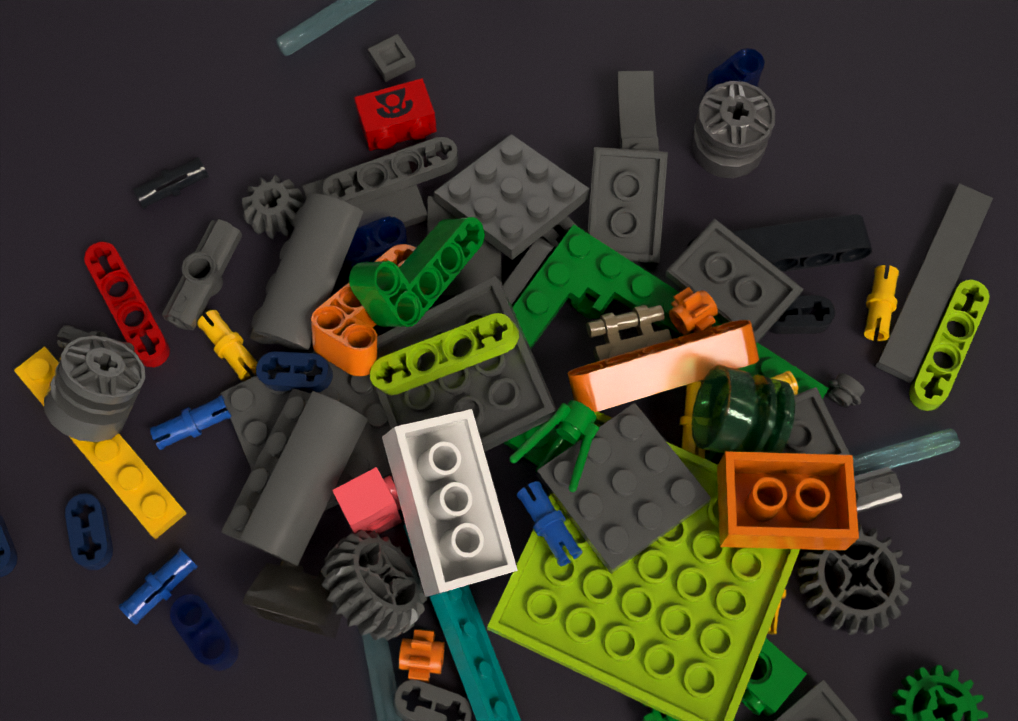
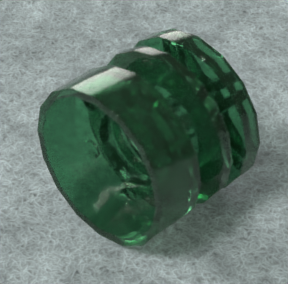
M723 365L713 367L703 379L693 407L691 425L692 436L696 446L724 454L725 451L782 453L790 438L794 424L796 406L794 391L788 382L770 379L758 374L752 377L749 372Z

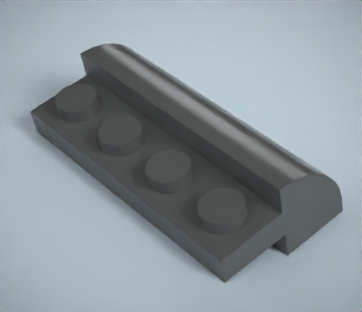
M316 193L308 195L304 206L297 211L294 217L293 225L295 228L291 238L285 242L280 251L279 257L281 262L277 272L267 282V296L263 306L253 316L251 323L253 330L249 337L250 339L260 344H280L290 350H309L312 342V313L329 299L364 211L343 200L328 195Z
M293 388L221 532L298 566L333 493L332 490L335 489L368 419L354 409L315 391H312L310 394Z

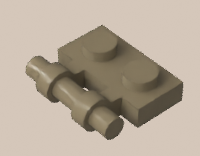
M646 305L634 307L632 312L616 316L614 313L601 315L600 320L587 322L586 327L589 337L603 335L606 344L594 348L593 354L596 362L671 340L669 329L654 332L651 325L653 322L664 320L662 306L658 305L648 308ZM636 327L639 336L624 340L620 339L618 333L620 330Z

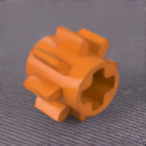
M690 287L674 296L675 301L671 303L674 308L669 311V316L673 325L681 334L686 335L692 331L694 333L702 332L705 329L711 328L712 324L716 323L714 316L718 314V308L713 298L706 291L701 290L693 293Z
M414 629L413 639H402L399 670L409 671L408 679L420 680L429 683L430 673L441 674L445 643L435 641L434 631Z

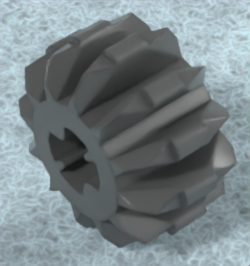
M274 175L271 182L266 183L260 177V186H248L247 193L249 196L242 198L245 221L247 224L252 225L254 232L258 235L266 231L268 237L273 239L276 232L281 231L283 235L288 236V227H295L293 225L294 217L297 211L304 206L302 192L298 188L295 189L290 179L281 183L280 178Z

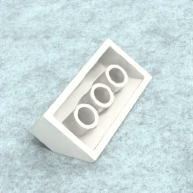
M472 409L396 426L383 435L384 447L425 597L518 571Z

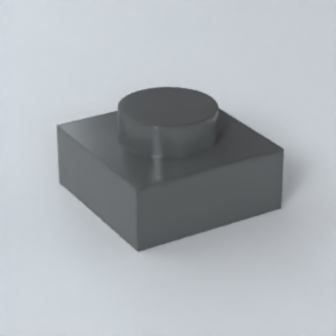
M398 34L368 48L369 58L385 82L416 67L415 58Z

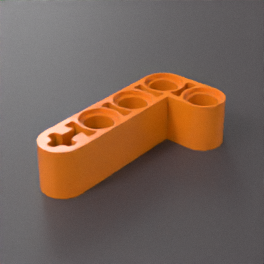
M407 244L396 245L374 262L391 261L400 267L416 248ZM347 283L312 313V347L318 355L348 374L366 376L370 374L371 367L377 360V333L373 329L377 324L371 319L353 293L350 283Z

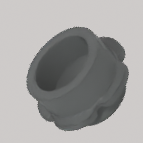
M839 373L834 380L830 379L828 381L830 390L828 395L836 404L844 408H848L849 405L861 404L860 397L865 392V389L857 380L847 374Z

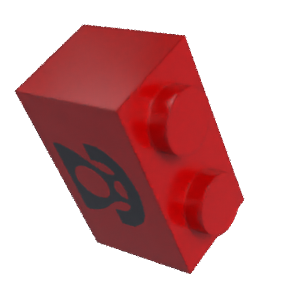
M423 78L354 97L357 115L369 151L388 149L396 143L410 139H423L429 134L437 132L435 112Z

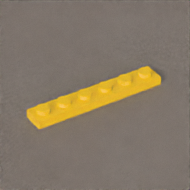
M45 346L14 369L15 373L43 406L47 390L55 376V369L59 364ZM117 434L112 439L100 442L79 441L70 437L153 538L157 539L187 514L120 434Z

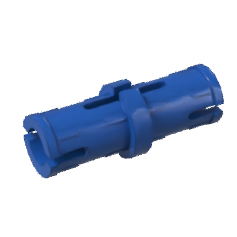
M220 395L218 398L192 410L190 407L181 410V415L151 427L150 432L153 440H158L156 442L157 447L162 450L166 446L190 435L195 438L202 435L201 430L227 418L230 419L232 416L229 410L226 409L224 396Z
M539 481L532 482L528 486L535 495L536 500L533 501L525 487L517 493V497L535 522L533 526L534 531L538 536L544 537L557 559L558 565L564 566L569 564L571 561L564 552L563 546H566L574 560L583 551L578 547L564 525L566 518L560 510H555Z
M180 548L155 574L150 572L144 577L146 582L127 600L118 606L119 609L137 625L163 598L167 601L173 595L171 591L194 569L196 570L198 566Z

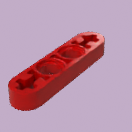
M108 242L94 243L85 252L84 261L126 342L134 346V352L138 355L144 366L154 368L162 365L169 357V344L123 259L112 244ZM103 255L107 257V261L113 270L108 274L100 264L99 257ZM117 282L128 283V290L124 295L120 297L110 296L109 292L112 285ZM133 311L144 312V319L138 326L129 327L125 324V319L129 313ZM148 335L151 342L155 345L156 352L149 355L146 352L147 348L140 338L141 336Z

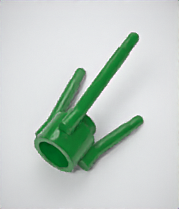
M570 400L568 404L561 403L556 413L511 455L510 462L516 463L558 425L556 428L558 437L536 468V474L538 469L554 459L565 441L576 444L579 439H583L568 488L570 492H575L581 479L592 440L599 430V427L594 424L597 419L596 414L589 407L578 401Z

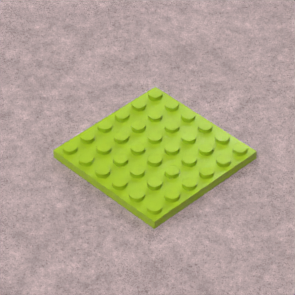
M594 412L597 416L594 424L598 427L612 419L600 412ZM670 443L668 445L709 494L711 500L613 573L608 571L550 494L548 497L556 511L560 510L566 518L564 525L583 552L574 560L566 546H563V550L571 562L564 566H559L544 537L538 536L533 529L516 565L518 571L512 573L487 626V630L678 721H733L800 549L720 547L718 464Z

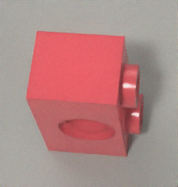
M377 467L332 490L354 534L363 530L368 534L375 531L379 535L402 523L398 511L401 509L395 484L390 475L382 478Z

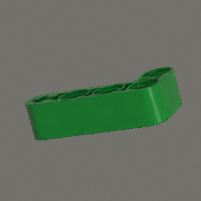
M475 217L444 219L434 227L400 267L391 261L362 262L353 266L349 276L350 287L371 319L378 326H414L480 249L485 237L483 225Z

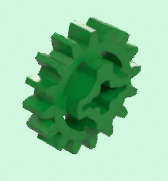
M941 665L932 667L930 673L924 667L915 670V678L908 675L901 680L906 690L898 689L892 694L896 700L900 701V706L891 708L890 713L900 716L901 721H961L963 713L964 721H978L988 717V713L978 710L976 705L984 700L983 695L972 696L969 692L974 682L970 679L960 683L958 681L959 671L956 669L949 671L944 676ZM943 687L950 690L956 697L944 692ZM916 696L918 699V705L916 707L915 713L913 714V701ZM941 707L944 711V716L936 719L933 715V710Z

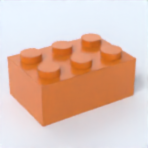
M725 451L717 466L720 547L846 551L859 539L853 455Z

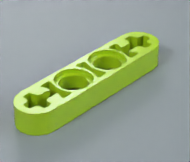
M963 281L950 296L910 386V400L921 410H935L946 400L989 303L990 295L988 289L979 281ZM970 293L973 295L974 303L967 312L961 311L967 300L965 295ZM950 321L961 323L966 331L965 336L955 337L950 334L947 329V323ZM944 352L952 359V367L944 369L937 366L933 359L934 353ZM934 377L939 380L935 383L932 390L934 396L929 399L924 396L926 392L924 388Z
M490 314L379 358L371 367L370 380L375 387L385 394H400L507 353L517 344L519 330L515 323L505 314ZM502 326L505 331L502 332V339L497 341L493 336L496 335V328ZM478 333H480L484 337V339L481 340L482 343L476 336ZM464 338L470 339L472 345L470 351L462 357L454 356L453 348L457 341ZM428 352L434 353L435 361L433 366L426 371H419L417 362L420 356ZM392 368L396 373L392 375V382L388 383L384 378L388 376V370ZM408 369L411 375L409 376L404 370Z

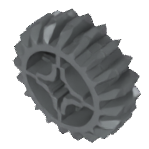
M858 524L859 539L848 549L865 554L866 556L862 560H853L845 554L840 556L836 552L837 550H811L812 552H805L801 557V560L808 566L801 567L798 570V576L809 580V582L799 587L800 592L812 593L813 595L806 602V607L813 608L818 604L822 609L817 615L819 621H823L828 616H831L833 618L831 622L833 630H838L845 622L847 633L850 635L857 633L859 626L864 634L874 632L875 625L880 629L889 626L888 618H898L901 615L898 606H904L908 603L909 598L902 591L911 588L912 584L911 581L901 577V575L910 570V566L906 564L898 565L896 561L903 555V550L898 549L891 552L887 548L891 544V537H886L880 542L876 540L878 535L877 528H871L864 535L861 524ZM825 565L829 567L828 572L835 580L833 593L830 592L825 581ZM876 565L883 577V592L881 591L882 586L876 581L874 576ZM863 567V571L858 575L857 585H853L845 591L846 586L850 583L851 573H856ZM848 597H856L863 603L868 601L875 608L859 610L850 608L842 603Z
M361 530L356 534L351 533L348 537H343L324 559L325 566L321 569V572L326 579L322 586L330 591L327 600L336 604L338 608L336 614H343L347 618L348 627L353 625L358 627L361 636L370 633L371 637L376 641L382 637L390 640L402 632L406 633L415 625L414 623L425 611L423 603L427 600V597H425L422 591L421 580L417 576L418 569L413 567L410 562L411 557H406L401 552V545H392L388 536L380 538L375 531L368 534Z

